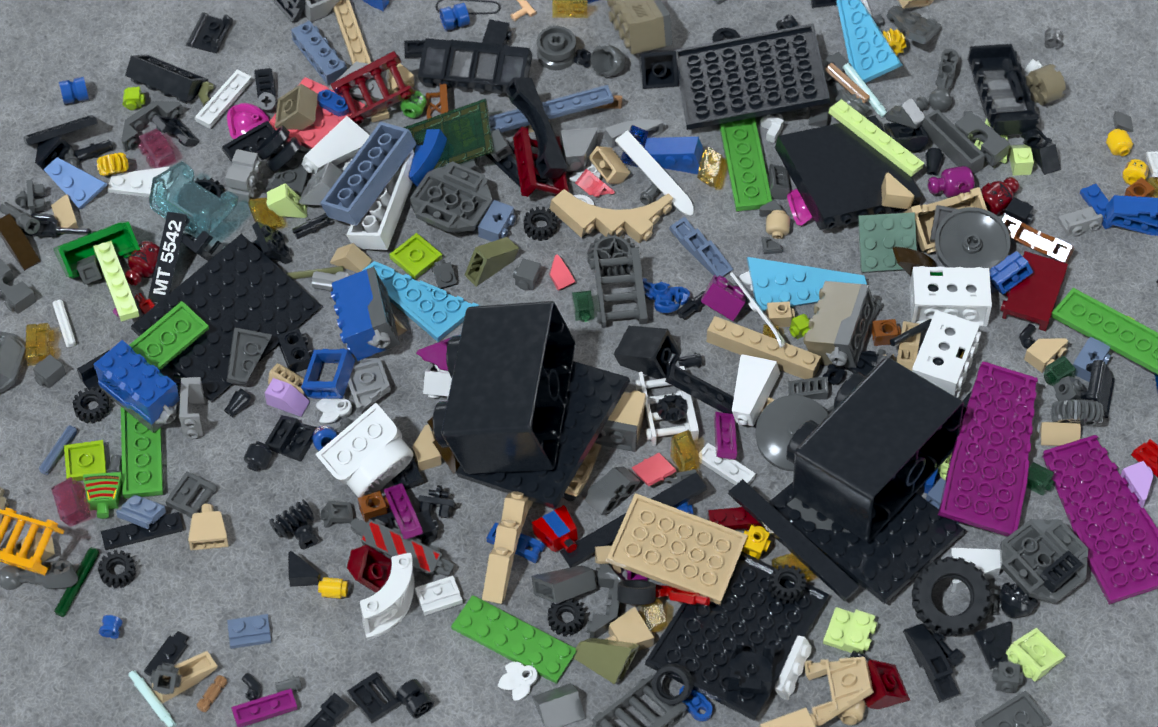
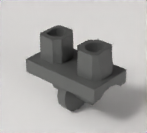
M26 180L27 194L25 191H21L20 194L16 195L15 203L23 209L28 205L30 215L46 210L45 199H35V197L45 196L44 185H33L32 180Z

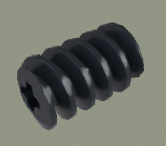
M302 499V503H296V508L290 506L289 511L284 510L282 515H276V520L272 518L269 522L279 537L282 535L287 539V531L294 534V527L298 529L301 527L300 523L308 525V518L312 522L315 520L310 506Z

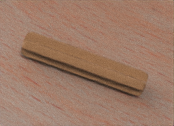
M830 63L826 67L825 71L852 95L856 94L857 99L861 98L863 103L869 100L870 96L837 66Z

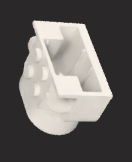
M375 403L315 455L339 482L348 485L359 498L379 491L396 477L412 460L413 451L403 441L401 431L379 405Z

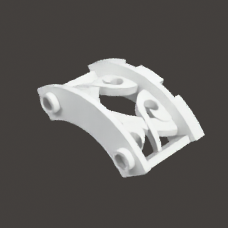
M411 553L393 556L391 558V574L386 584L373 596L360 601L362 623L367 640L387 633L407 614L415 590Z

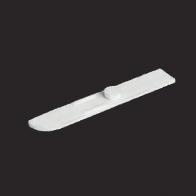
M628 130L615 140L616 143L664 195L670 194L673 197L672 204L680 212L691 216L693 214V205L685 192Z
M730 273L751 301L748 305L765 320L775 334L780 348H782L785 342L781 334L741 281L733 273Z

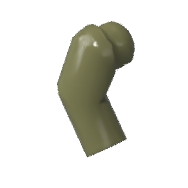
M208 81L202 83L198 92L203 106L209 102L208 93L214 89L213 83Z

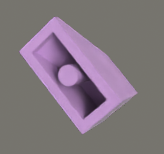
M275 378L272 379L265 391L267 405L302 417L310 403L291 384Z
M1144 461L1124 468L1121 477L1126 479L1128 488L1131 493H1135L1139 499V505L1143 508L1153 479V472Z

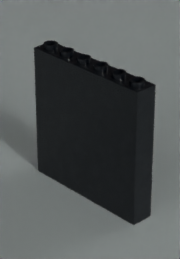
M876 115L865 117L885 132ZM842 123L780 135L777 138L775 150L819 230L858 222L859 215L893 214L908 210L882 206V183L888 172L915 195L911 207L920 204L922 195L912 177Z

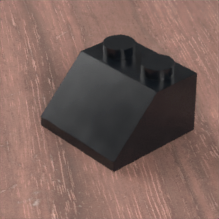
M675 49L639 53L643 89L678 86Z

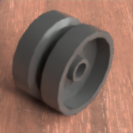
M550 26L539 33L537 38V57L543 67L557 71L564 70L574 63L576 39L571 30L562 26Z

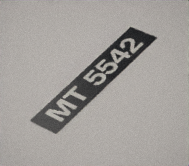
M167 212L148 296L152 302L159 303L170 293L186 223V214Z

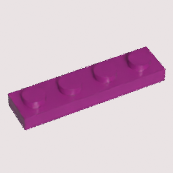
M403 484L383 489L403 539L413 538L422 534L421 525Z

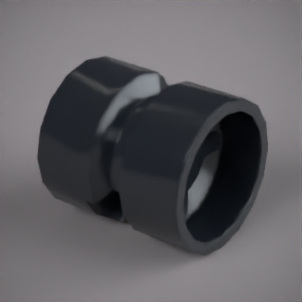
M417 679L407 681L396 693L397 698L406 706L407 711L414 719L429 712L435 704L431 696L424 692L425 688Z

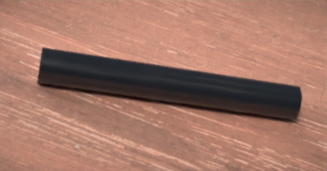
M928 319L890 340L891 346H896L928 329L932 319Z

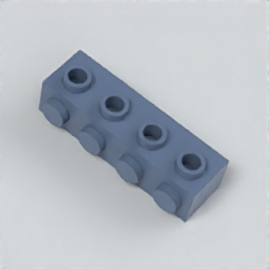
M307 21L291 29L292 40L328 86L346 72L347 66L343 60L340 61L335 49L330 48L325 37L322 38L317 26H313L310 21Z

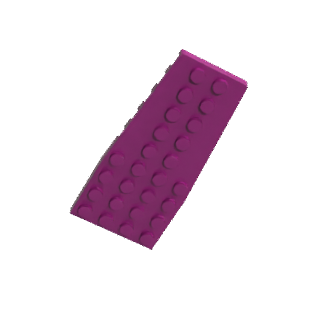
M984 361L980 364L962 420L960 434L956 439L949 462L938 512L939 516L1007 537L1018 529L1028 478V455L1031 449L1030 436L1033 430L1032 418L1035 411L1033 408L1038 378Z
M1093 435L1044 450L1042 457L1074 534L1088 548L1087 563L1108 604H1112L1158 589V529L1146 510L1139 505V499L1135 493H1131L1126 479L1122 478L1118 473V467L1115 462L1112 463L1107 456L1108 452L1098 442V436Z

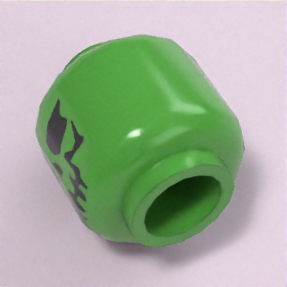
M415 91L416 93L410 99L402 100L400 106L405 116L409 118L421 116L427 104L421 92Z

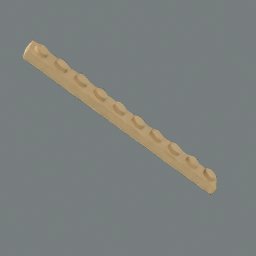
M339 0L333 7L351 63L353 65L357 61L370 64L371 61L350 0ZM387 108L370 116L371 121L376 122L389 119Z

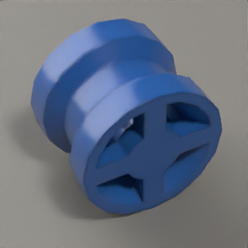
M113 615L103 616V626L100 627L99 634L106 638L117 639L119 637V628L123 623L122 620Z

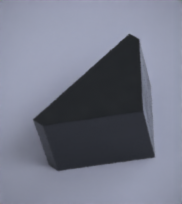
M61 136L38 142L35 163L44 171L57 157L61 159L72 147Z
M1043 142L1030 147L1032 155L1044 175L1061 170L1056 144Z
M290 551L288 553L290 587L318 585L319 581H321L320 573L294 552Z

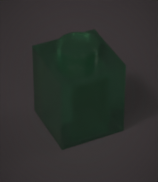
M591 290L573 292L572 304L575 321L586 322L594 319Z
M1063 356L1048 364L1043 376L1047 384L1054 386L1064 377L1070 376L1074 378L1076 368Z
M1033 462L1028 469L1026 488L1043 496L1046 490L1051 491L1055 483L1052 480L1054 472Z

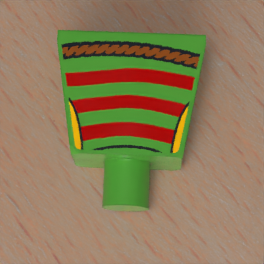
M121 472L84 474L83 479L90 510H97V517L100 519L108 518L109 509H118L122 492Z

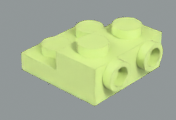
M835 607L823 644L850 653L853 650L862 653L864 650L868 651L871 644V639H868L870 633L874 634L877 627V622H874L875 615L855 610V613Z
M1037 628L1014 641L1006 652L1009 661L1014 664H1020L1024 676L1031 678L1033 681H1037L1045 676L1051 668L1062 662L1065 658V655Z

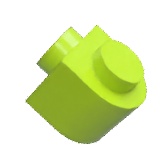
M129 87L124 90L122 104L125 108L135 110L145 105V94H142L140 87Z
M806 314L792 318L789 328L792 337L800 339L810 330V319Z

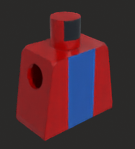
M565 505L532 522L534 535L553 552L564 548L568 553H571L577 548L575 543L578 539L577 528Z

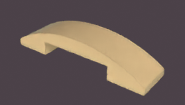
M593 444L568 486L566 494L577 497L581 493L600 452V444Z

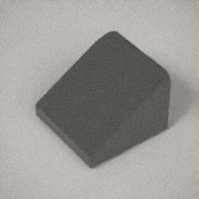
M829 106L810 110L808 125L826 126Z
M1115 111L1113 116L1114 128L1133 132L1131 116Z
M772 200L760 207L759 216L767 217L772 211L782 209L776 200Z

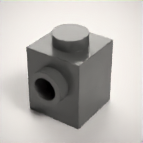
M523 258L519 268L516 267L513 273L515 285L522 290H533L541 274V263Z
M51 354L43 361L38 362L33 368L35 381L40 386L45 385L47 388L53 386L66 375L63 364Z

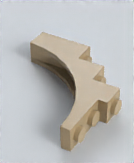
M564 189L551 200L550 209L581 238L586 233L590 234L596 228L605 237H607L608 233L611 236H614L616 233L619 237L624 231L632 239L640 243L642 240L647 241L652 236L653 225L658 222L663 213L666 215L672 209L673 197L670 194H666L658 201L643 207L614 210L588 204Z
M514 491L505 497L502 520L497 525L494 548L489 554L482 600L502 604L505 600L518 540L526 516L533 504V501L528 500V497L523 496L521 492Z

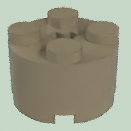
M1048 64L1029 72L1028 76H1025L1026 85L1030 89V97L1034 103L1038 102L1040 105H1045L1064 97L1063 91L1066 90L1065 81L1061 72H1056L1054 69L1055 65Z

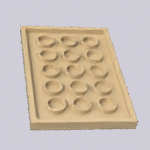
M635 493L606 562L679 590L700 593V596L709 597L711 602L720 605L748 535Z

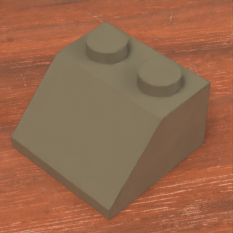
M300 84L280 97L277 103L275 128L278 129L283 125L287 129L303 130L312 125L316 120L318 94Z

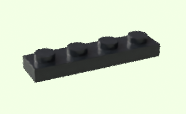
M674 364L669 367L665 382L723 413L733 414L734 397Z
M179 512L161 516L154 524L151 523L148 529L131 523L101 531L105 551L184 531Z

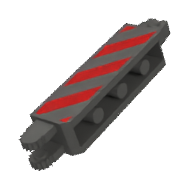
M354 518L350 523L352 532L361 536L362 545L367 544L389 559L393 556L411 553L412 570L427 577L434 575V573L449 577L453 570L454 564L442 557L439 548L433 545L425 546L416 537L404 540L399 529L393 528L392 530L385 527L386 524L378 519H375V521L369 519L367 523Z

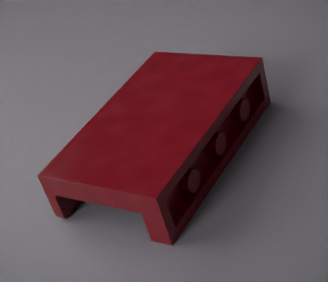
M1025 251L1023 257L1029 262L1033 273L1006 292L1005 297H1008L1007 301L1003 300L1000 311L1003 312V319H1006L1007 314L1038 323L1040 324L1039 330L1046 331L1066 275L1068 264Z

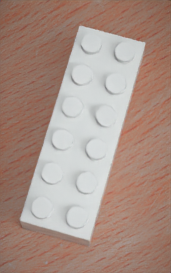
M413 150L357 226L350 225L347 237L351 244L354 243L360 249L388 250L413 183L409 178L414 157Z

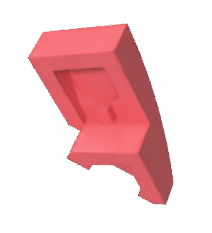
M588 169L575 182L586 193L595 197L615 193Z
M555 255L549 276L559 291L574 284L576 281L559 255Z

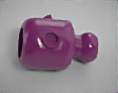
M966 166L945 169L941 174V178L931 177L928 179L929 192L931 194H938L940 191H943L947 198L955 197L961 193H970V190L975 187L972 170Z

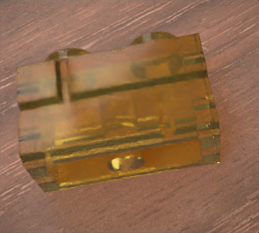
M40 323L38 325L27 324L26 361L28 366L36 365L50 354L55 357L54 346H51L52 342L55 341V332L51 330L48 323Z

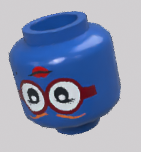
M327 425L319 426L315 429L312 436L315 448L320 451L337 436L336 431Z

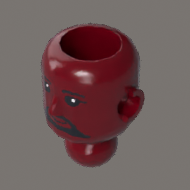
M1008 177L1003 182L987 183L980 189L987 210L995 215H1002L1005 212V209L1013 199V194L1019 190V183L1015 178Z
M141 242L139 244L140 250H134L129 256L128 265L130 269L125 273V278L129 284L136 286L140 284L142 277L148 278L154 274L159 246L153 242Z

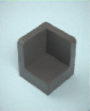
M95 255L77 262V270L84 285L102 278V270Z

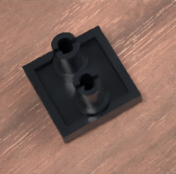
M258 221L252 225L257 237L253 244L259 250H262L271 261L275 259L284 264L292 261L289 254L290 250L285 245L284 236L280 231H276L267 224L264 225Z

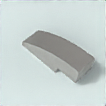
M647 119L615 124L605 128V140L611 148L617 147L619 145L615 140L628 130L641 143L647 140V138L663 133V122L661 120Z

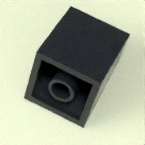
M630 325L623 334L614 353L620 366L636 372H643L644 375L655 379L666 378L669 367L672 364L676 365L678 357L681 355L668 329Z

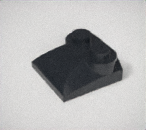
M896 122L884 124L886 134L908 151L920 152L928 143V135L922 125L915 129Z

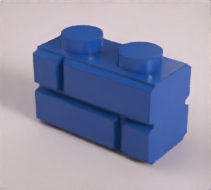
M1015 251L990 269V283L1003 295L1031 275L1033 271L1029 262Z

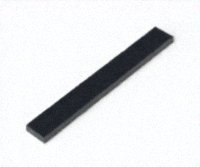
M697 472L651 499L677 508L706 491L707 486ZM626 513L575 542L577 548L573 552L568 553L565 549L561 550L560 553L570 568L575 567L595 555V547L613 545Z
M742 479L729 490L728 495L844 602L858 590L859 585L747 482Z

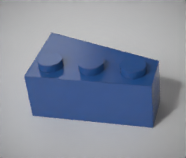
M699 136L647 138L644 149L662 168L704 176L708 158Z
M1114 195L1106 205V223L1158 236V198Z

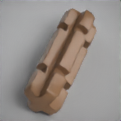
M218 675L215 678V683L210 685L202 696L204 698L200 699L197 703V708L200 711L207 712L210 707L209 704L215 701L221 692L220 689L224 688L227 684L225 677Z

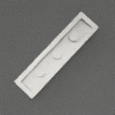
M236 70L195 116V121L211 129L250 85L252 77Z

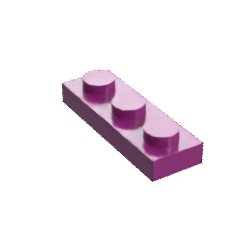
M715 412L716 457L736 459L737 445L734 416L729 413Z
M291 689L231 707L237 727H244L298 710Z

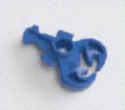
M643 278L645 296L650 300H655L654 307L658 312H674L678 310L680 304L681 306L686 304L690 298V292L687 288H668L670 284L665 282L653 284ZM672 296H675L677 304L672 301Z

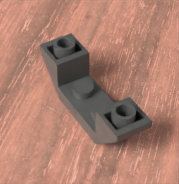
M153 101L127 118L124 123L121 140L124 151H129L128 147L133 150L140 143L138 132L146 124L153 122L152 119L155 114L180 119L183 115L182 104L180 102Z
M600 564V568H596L595 575L596 580H598V587L609 588L608 599H611V605H607L606 615L593 614L592 621H588L587 633H590V638H599L609 631V625L618 619L620 601L617 600L618 583L622 580L608 564Z

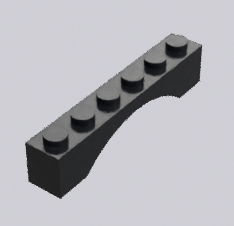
M514 77L505 89L511 103L526 117L535 133L538 144V155L535 165L541 179H559L568 167L533 80L528 77Z

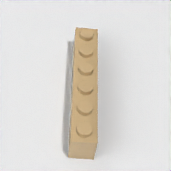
M714 316L707 330L706 342L739 355L743 354L777 361L779 370L799 378H814L819 369L821 356L785 343L780 348L777 339Z

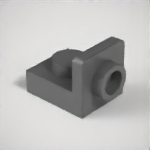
M328 501L321 510V520L324 522V527H330L332 522L351 523L354 520L351 503Z

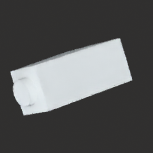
M951 548L950 557H961L967 562H973L976 564L975 567L977 569H981L984 572L985 579L989 580L999 576L1000 569H1002L999 549ZM950 578L951 592L968 588L961 580Z

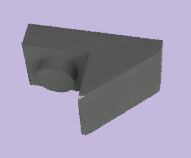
M911 98L901 106L895 105L886 113V120L915 129L923 124L925 117Z

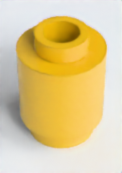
M323 577V580L319 581L318 593H321V596L326 598L341 599L342 597H347L348 581H343L341 578Z

